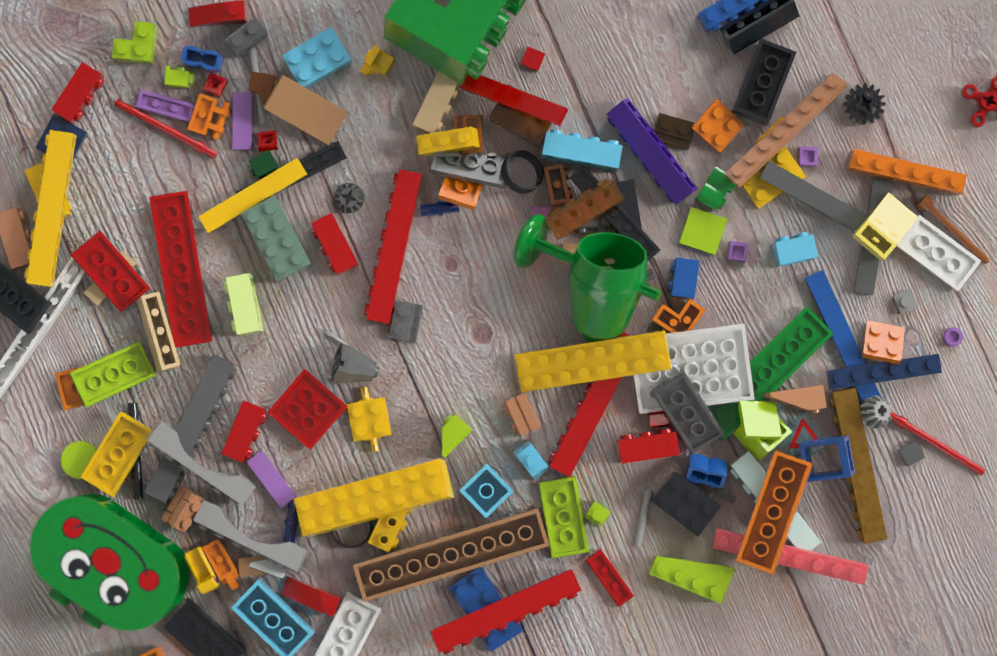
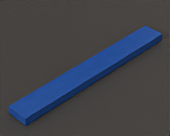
M823 270L806 277L805 281L826 326L834 333L831 337L845 367L866 365ZM875 383L854 386L862 404L866 398L875 395L881 397Z

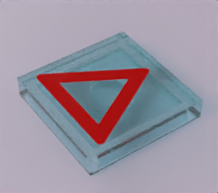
M803 413L787 425L792 432L780 445L787 455L802 460L798 456L799 444L806 440L822 439L823 437L806 413ZM826 445L809 447L811 456Z

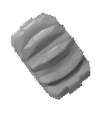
M877 395L866 398L864 403L860 405L863 409L859 413L863 415L862 421L866 422L867 427L875 429L888 425V421L892 419L890 413L893 410L889 408L891 403L886 402V398Z

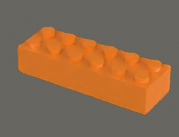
M775 450L736 561L773 575L775 574L813 466L812 463Z

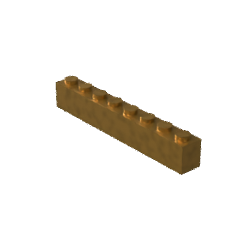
M856 388L831 392V397H828L830 408H834L833 424L834 427H838L839 432L836 437L849 435L855 473L852 477H846L845 480L847 484H850L851 491H848L851 503H854L855 507L852 513L854 521H857L859 529H856L858 540H862L864 544L887 540L862 415L859 414L861 411Z

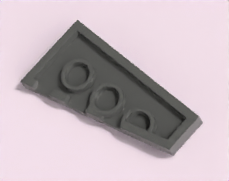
M434 153L430 173L505 189L506 183L502 178L501 167L503 161L512 153H505V155H496V153H488V155H477V153H469V155ZM511 158L508 163V169L510 168Z

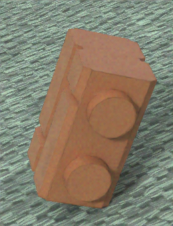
M522 393L504 402L505 406L502 408L506 417L511 416L513 423L510 426L515 435L519 434L521 437L541 428L526 393Z
M180 485L161 519L173 528L186 533L197 511L201 508L204 498L193 490Z

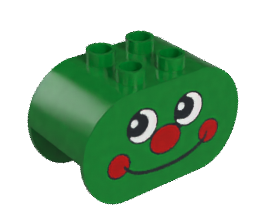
M85 494L55 503L42 514L31 535V560L40 578L52 587L48 595L66 607L71 602L78 604L85 609L81 614V618L97 629H100L103 624L124 631L140 630L149 627L170 614L180 604L186 593L190 569L185 561L183 550L175 542L107 496Z

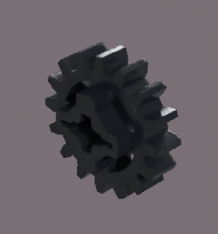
M864 83L862 88L857 84L855 86L856 90L851 88L849 90L851 95H845L844 97L848 101L843 103V106H848V109L844 112L851 114L848 119L850 120L854 117L855 124L862 121V125H866L867 121L870 124L874 123L873 118L876 120L880 119L878 113L883 114L884 110L881 107L886 105L885 102H881L885 96H879L880 89L873 90V84L867 88V83ZM865 92L870 93L873 97L866 95ZM856 95L857 101L852 105L853 98ZM868 102V106H861V103ZM877 103L876 110L874 113H872V107L874 104ZM856 112L862 113L863 116L858 115Z

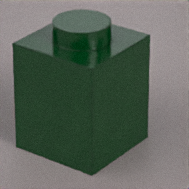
M270 150L249 160L251 166L248 168L253 177L257 175L259 179L279 169Z

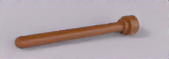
M926 194L916 204L921 210L930 212L982 263L987 264L989 262V258L933 206V199Z

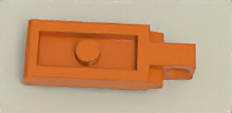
M220 538L203 546L202 549L219 580L223 584L228 583L232 591L240 587L236 579L239 576L238 570Z

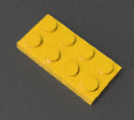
M120 411L80 478L111 497H115L148 443L146 436L151 429Z

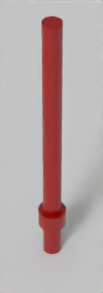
M119 99L115 101L114 106L193 147L194 151L200 154L204 153L213 159L217 157L218 152L207 147L204 142L196 141Z
M893 412L890 413L891 420L899 428H905L981 476L984 474L985 469L914 426L904 416H898Z

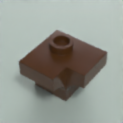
M252 71L248 90L251 93L259 94L261 102L265 104L279 79L274 75Z

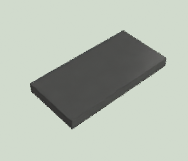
M685 371L651 389L652 394L692 454L725 435V432Z

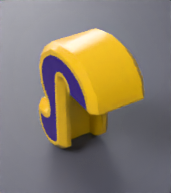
M199 546L185 553L184 558L197 582V590L201 594H206L218 588V577L202 547Z

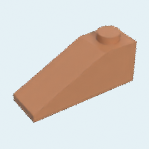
M823 385L763 393L764 398L800 411H809V414L820 413V409L827 408Z

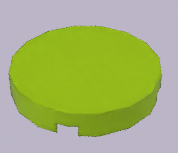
M85 441L69 444L61 456V464L65 473L72 478L82 479L80 478L97 450L95 446Z

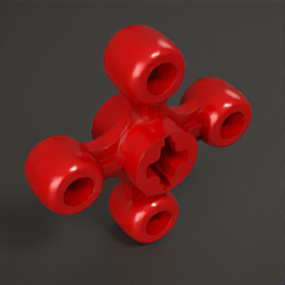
M997 76L990 80V88L985 93L979 92L973 84H967L961 90L963 98L967 100L972 99L977 102L978 111L970 117V124L974 128H980L985 124L988 112H997V85L995 83ZM967 89L971 90V95L967 93ZM987 98L990 99V100H989L990 105H988V106L986 105V102H987V101L985 100V99H987ZM976 117L980 119V123L976 122Z

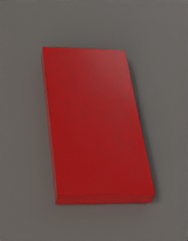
M101 230L97 231L70 254L120 312H123L150 289L149 285Z

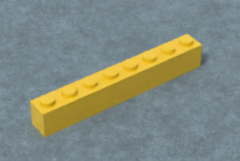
M50 130L49 135H46L45 145L47 146L46 154L44 153L42 158L44 172H41L39 183L42 185L41 191H38L36 202L39 204L38 210L34 212L33 221L36 222L35 230L31 231L30 240L33 243L32 249L28 251L27 259L30 262L24 276L28 284L46 287L54 286L76 143V135L73 133Z

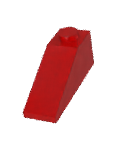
M243 0L191 7L189 8L190 27L247 23L246 4Z
M288 576L281 595L330 616L335 615L342 597Z

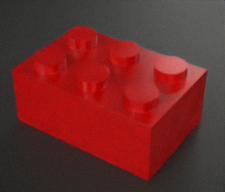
M668 428L658 430L659 434L652 435V432L649 431L639 433L640 437L633 438V434L620 436L621 440H616L620 463L625 464L680 455L676 432H671V429Z

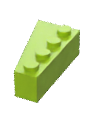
M655 555L648 573L721 604L735 567Z

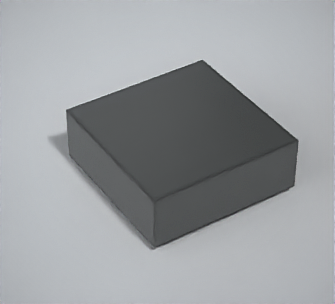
M916 440L898 449L906 466H910L925 458Z

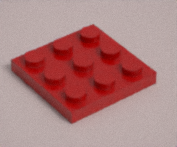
M304 369L267 413L309 450H312L349 406L307 369Z

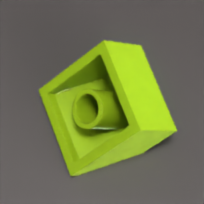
M450 414L443 421L445 425L442 427V456L444 458L472 431L457 414L454 416Z
M778 417L782 435L779 440L744 439L741 425L733 435L760 462L792 431Z

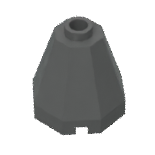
M340 343L334 357L336 359L335 364L332 365L331 381L338 383L372 381L373 378L377 377L379 367H376L377 363L352 346Z

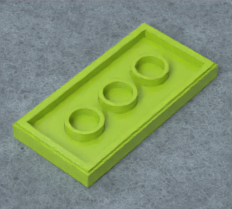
M140 341L69 373L85 408L156 376Z
M576 476L539 482L551 558L590 552Z

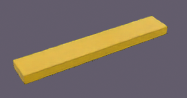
M296 158L198 217L207 232L211 233L241 215L242 212L263 202L308 174L299 159Z

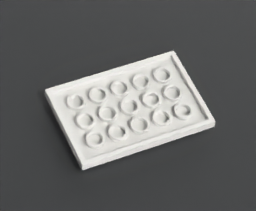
M745 324L667 333L666 338L672 369L634 375L639 414L664 411L652 394L651 389L682 371L686 372L706 405L755 400Z

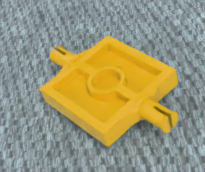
M368 387L360 388L362 399L358 402L347 404L349 406L347 409L354 442L361 440L370 441L371 452L379 451L377 439L392 435L385 397L369 398Z

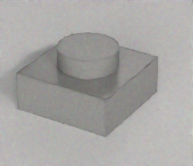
M912 289L893 296L899 314L918 307Z

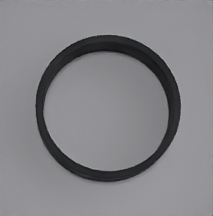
M515 151L502 163V178L506 185L517 193H530L543 181V166L539 159L528 151ZM521 157L532 164L537 175L534 187H523L512 179L508 169L510 158Z
M372 520L369 521L370 530L367 538L358 545L349 546L341 543L335 537L333 531H330L333 540L342 547L357 548L363 545L365 542H367V540L370 538L373 529Z

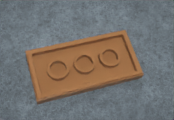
M283 74L263 106L267 111L327 145L331 143L348 113Z

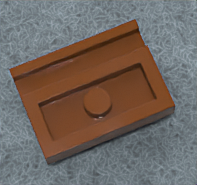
M483 115L454 116V129L466 127L477 129L480 148L457 151L455 153H483Z

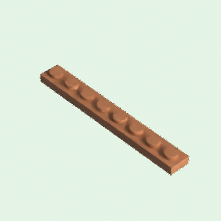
M832 73L725 173V177L740 188L845 90L847 83Z

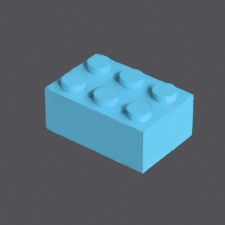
M332 26L282 55L298 84L307 89L352 63Z

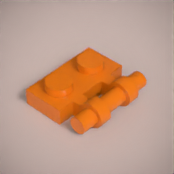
M199 93L187 130L207 136L210 129L214 131L212 138L219 140L221 133L223 134L225 128L223 126L226 117H229L231 104L223 102L222 108L216 107L218 99ZM214 113L219 114L216 125L211 123Z

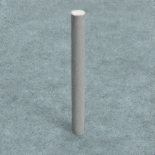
M249 49L251 71L259 72L256 49ZM255 94L260 125H267L266 109L263 108L264 104L261 102L260 95Z

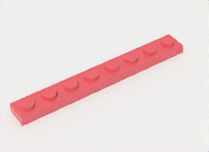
M717 528L713 548L739 554L745 535ZM789 545L784 546L778 563L865 585L869 567L868 564Z

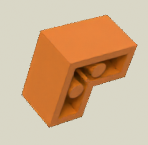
M691 299L687 300L678 314L662 304L650 321L669 333L691 331L706 309Z

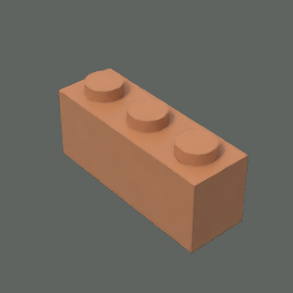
M17 207L0 212V235L12 270L29 266L30 260L27 259L29 249H32L30 242L31 232L29 229H26L24 223L27 222L24 211Z

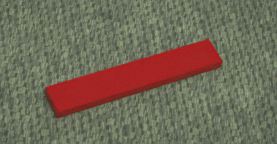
M468 75L463 85H460V88L464 91L559 127L568 112L567 107L482 75L477 80Z

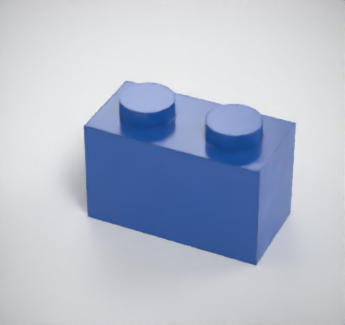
M675 258V262H671L670 273H673L672 281L669 280L667 292H671V297L695 299L700 260Z

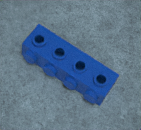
M720 0L699 12L697 18L706 33L709 31L713 33L722 28L721 24L739 18V14L743 12L746 14L753 10L758 3L761 2L763 4L768 0Z

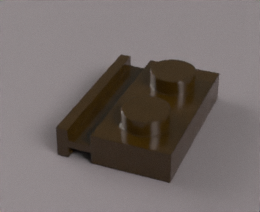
M659 113L654 132L663 144L689 150L694 133L691 127L694 125V122Z

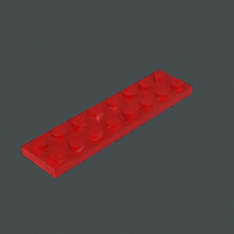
M188 191L151 196L149 199L171 334L175 348L213 342Z

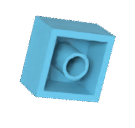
M808 232L796 234L794 239H789V236L777 238L775 243L771 245L775 267L813 260L818 257L814 235H808Z
M487 463L459 490L485 518L514 492Z

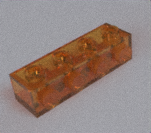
M606 178L597 184L598 187L593 191L591 189L584 191L580 194L582 196L576 201L572 199L564 204V209L560 211L556 209L548 214L549 218L545 221L557 240H561L625 200L614 180L608 181Z

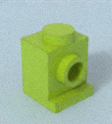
M166 65L164 84L172 88L190 89V84L194 83V73L186 71L187 68L175 67V70H173L171 66Z
M593 501L584 517L600 527L611 511Z

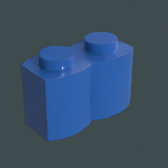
M185 46L181 61L193 69L203 68L211 73H220L224 58L212 50L202 51L194 46Z
M690 454L686 469V479L697 484L705 483L710 487L723 488L727 478L728 463L718 458H707L701 454Z

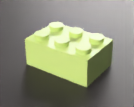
M247 273L226 277L227 282L224 283L225 293L230 296V301L227 304L229 313H232L234 320L231 321L233 332H237V335L240 336L264 332L253 275Z

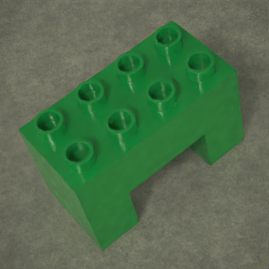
M395 0L384 18L383 38L463 85L468 75L475 80L479 78L488 62L486 58L490 53V49L486 46L490 44L495 48L498 47L508 30L506 26L511 17L506 15L507 12L517 16L526 0H451L446 8L432 0Z

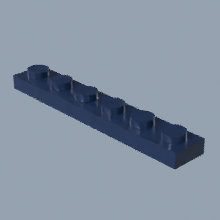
M939 354L901 359L899 365L881 362L826 371L829 390L942 373Z

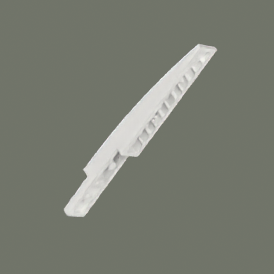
M72 257L55 281L54 286L51 287L45 298L52 302L51 306L31 334L21 329L1 359L0 399L74 294L75 288L85 275V271Z

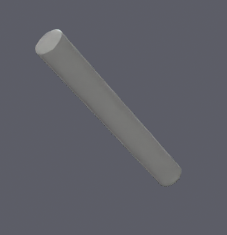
M645 489L634 541V546L636 547L642 546L652 496L651 490Z

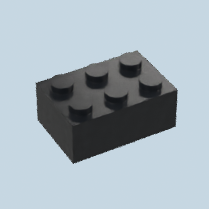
M674 470L651 499V502L697 537L721 507V505Z

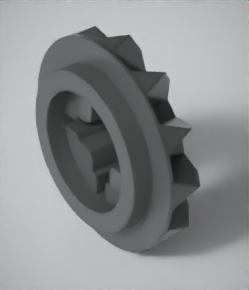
M354 183L342 184L334 193L335 205L344 213H354L363 206L364 193ZM352 190V197L357 201H350L346 206V199L341 195H348Z

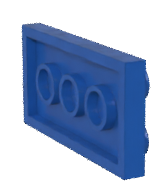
M478 567L449 587L466 614L502 599L482 567ZM511 621L507 623V628L497 631L495 628L489 631L490 635L482 639L492 652L521 633L523 629L520 624Z

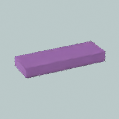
M140 89L135 108L189 123L196 104Z
M233 92V150H252L253 93Z
M263 450L247 461L280 508L297 497Z

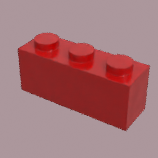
M82 62L51 110L72 124H75L76 121L79 122L84 115L82 111L86 105L89 106L94 99L93 94L103 86L105 76Z
M332 213L311 223L313 228L310 230L314 238H319L322 244L319 246L324 256L328 255L331 261L328 265L332 273L336 272L338 275H341L359 265Z
M243 400L221 454L242 463L246 459H250L253 449H250L253 441L257 442L260 431H258L260 424L264 425L268 416L265 413V408Z

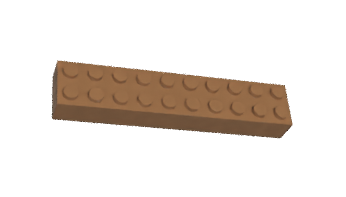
M535 508L354 563L353 568L363 601L366 602L548 547L549 542L539 509Z

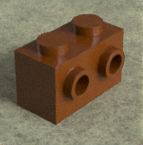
M563 164L544 167L550 206L569 204L573 195L571 187H567L566 180L569 179L567 168L564 169Z

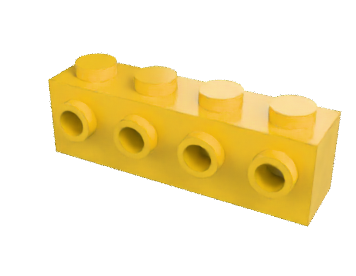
M413 509L379 518L368 543L387 552H390L391 549L395 550L399 539L396 538L398 532L404 531L407 521H404L407 513L411 515Z

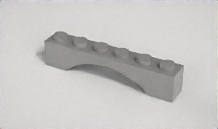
M161 419L157 421L146 436L147 441H149L148 445L156 451L160 449L165 452L164 456L172 462L174 460L181 463L180 467L188 473L190 470L197 474L195 477L202 483L209 482L212 484L211 488L219 494L221 492L228 495L226 499L235 505L237 502L243 505L256 487L254 483L239 473L216 472L197 464L184 451L177 431Z
M206 500L202 501L201 508L193 521L198 523L197 527L205 531L209 528L215 531L213 535L224 539L226 536L232 539L231 544L240 548L244 545L249 548L248 552L256 556L262 554L266 556V561L274 565L276 562L283 564L282 569L293 573L294 570L299 572L309 552L292 542L264 544L247 538L232 525L223 508Z

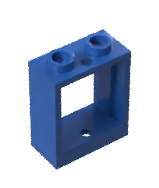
M849 435L806 440L799 444V458L812 463L809 447L838 444L842 470L814 473L812 466L807 482L853 476L855 468Z

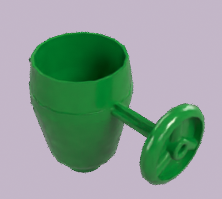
M541 214L530 217L519 232L513 256L518 267L527 268L538 259L541 252L570 264L569 280L573 324L588 342L612 339L621 335L626 329L641 295L654 301H658L661 296L660 290L646 285V250L640 243L630 237L607 232L589 234L580 240L575 253H572L546 242L549 224L547 218ZM604 259H613L615 262L609 265ZM605 266H611L613 269L603 268V267H605Z

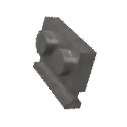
M396 300L389 338L416 343L424 305Z

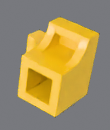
M374 45L365 55V63L360 73L367 78L373 73L386 77L395 63V58Z

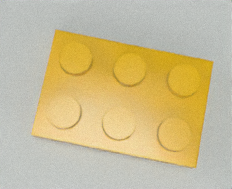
M786 146L769 160L801 179L806 177ZM765 164L742 185L757 209L784 192L758 178Z

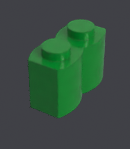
M717 166L713 169L695 199L714 212L717 208L722 209L726 202L724 199L726 193L729 192L731 194L736 186L725 177L726 172Z

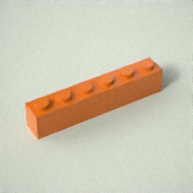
M853 149L850 152L847 170L954 195L963 193L967 174L858 149Z

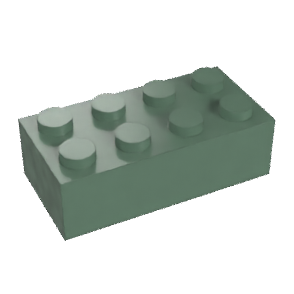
M275 195L241 213L277 282H281L313 265Z

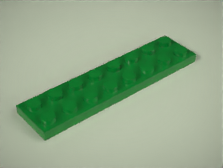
M807 306L750 361L755 400L747 401H765L767 398L763 397V393L775 392L834 334ZM738 402L707 405L725 432V435L721 437L723 441L741 425Z

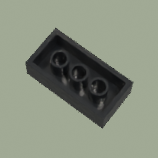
M760 38L731 112L767 126L795 58L796 51Z

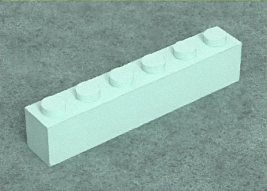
M746 451L729 465L732 468L730 473L736 480L740 478L744 483L742 488L748 495L752 494L755 497L754 503L756 504L767 473L752 454ZM796 512L787 539L792 544L791 546L811 551L821 541L799 513Z

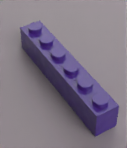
M629 98L622 100L606 113L609 123L618 129L621 139L624 142H628L632 153L641 159L644 169L649 173L651 172L655 178V183L658 187L664 189L667 193L666 197L671 203L679 204L698 189Z

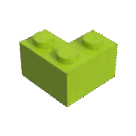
M135 21L133 40L114 38L112 58L115 61L153 65L157 26L154 23Z

